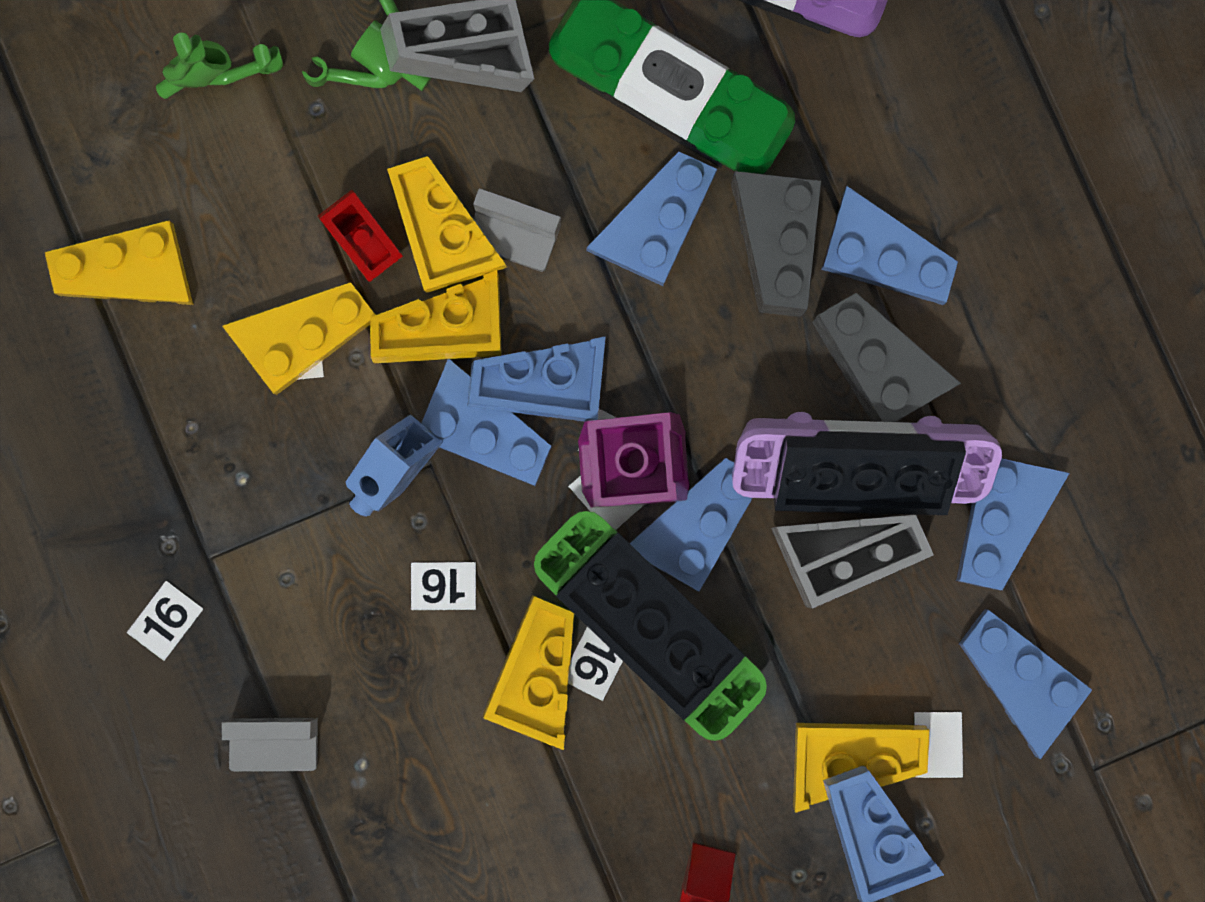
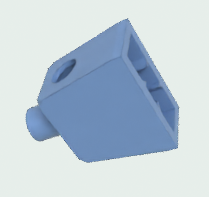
M411 414L374 439L346 480L347 488L354 493L349 499L350 507L362 516H370L374 510H382L405 491L443 442Z

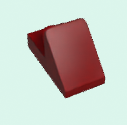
M350 190L317 216L369 282L403 257L353 190Z
M693 842L678 902H729L735 853Z

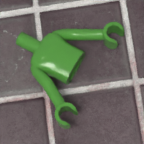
M379 0L387 16L389 13L399 12L394 0ZM374 20L366 29L351 53V57L365 66L372 74L327 68L326 63L319 57H312V61L323 69L319 77H310L306 72L302 71L305 81L313 87H320L327 81H334L371 88H385L395 84L403 77L419 90L424 91L431 78L390 71L380 31L382 24L377 20Z
M178 33L173 37L178 55L163 68V75L166 79L156 85V91L162 98L167 99L185 87L198 88L207 85H227L257 73L271 74L277 72L283 67V61L277 46H272L268 49L266 45L259 44L252 50L255 61L229 69L231 67L230 57L220 44L212 41H202L199 35L189 38L186 33Z

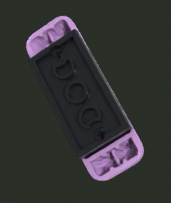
M796 412L787 419L755 418L746 424L737 443L732 481L735 491L744 497L774 498L775 511L948 515L951 503H975L990 493L1002 458V450L998 440L980 425L943 424L935 416L923 417L917 423L812 420L808 413Z

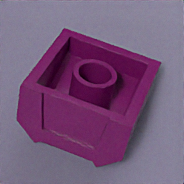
M668 412L584 422L578 439L582 493L591 508L687 500L690 482L688 479L686 431L680 414Z

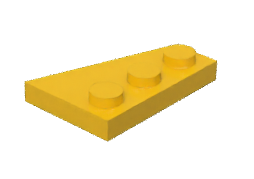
M428 156L387 169L423 289L426 293L473 279L495 270L508 268Z
M170 221L44 252L54 293L59 296L130 299L141 302L159 301L193 305L174 224Z
M495 270L484 274L483 279L462 286L460 283L447 288L446 293L425 301L418 299L370 317V344L373 363L502 356L498 271Z
M350 282L223 325L222 327L272 393L278 395L314 366L370 325V317L376 314Z
M532 595L482 715L486 720L561 750H564L565 741L564 725L568 701L567 685L574 613Z
M796 723L793 809L795 813L810 809V805L828 800L823 780L863 765L870 771L880 787L928 773L929 729L926 725Z

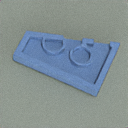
M678 152L590 243L586 251L664 286L717 169Z
M846 186L821 270L944 305L949 296L958 261Z
M605 337L570 345L568 343L556 345L549 349L527 353L524 351L475 360L471 367L467 406L583 422L598 420Z
M448 359L421 424L443 442L439 448L536 487L552 448L551 445L512 412L467 406L470 376Z
M727 458L688 491L686 501H677L630 543L650 564L698 592L752 500L750 497L738 494L733 488L732 472L734 462Z
M1001 458L990 493L982 500L971 505L956 581L995 590H1003L1070 473Z
M984 609L959 642V645L982 679L992 689L1004 707L1012 723L1017 726L1027 741V745L1035 757L1041 759L1091 693L1092 689L989 610Z
M864 765L823 780L857 898L860 902H874L944 875Z

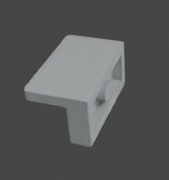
M479 188L473 203L476 211L473 220L499 256L540 272L545 271L561 228V217Z
M231 718L222 722V740H229V769L233 772L314 771L318 766V718Z

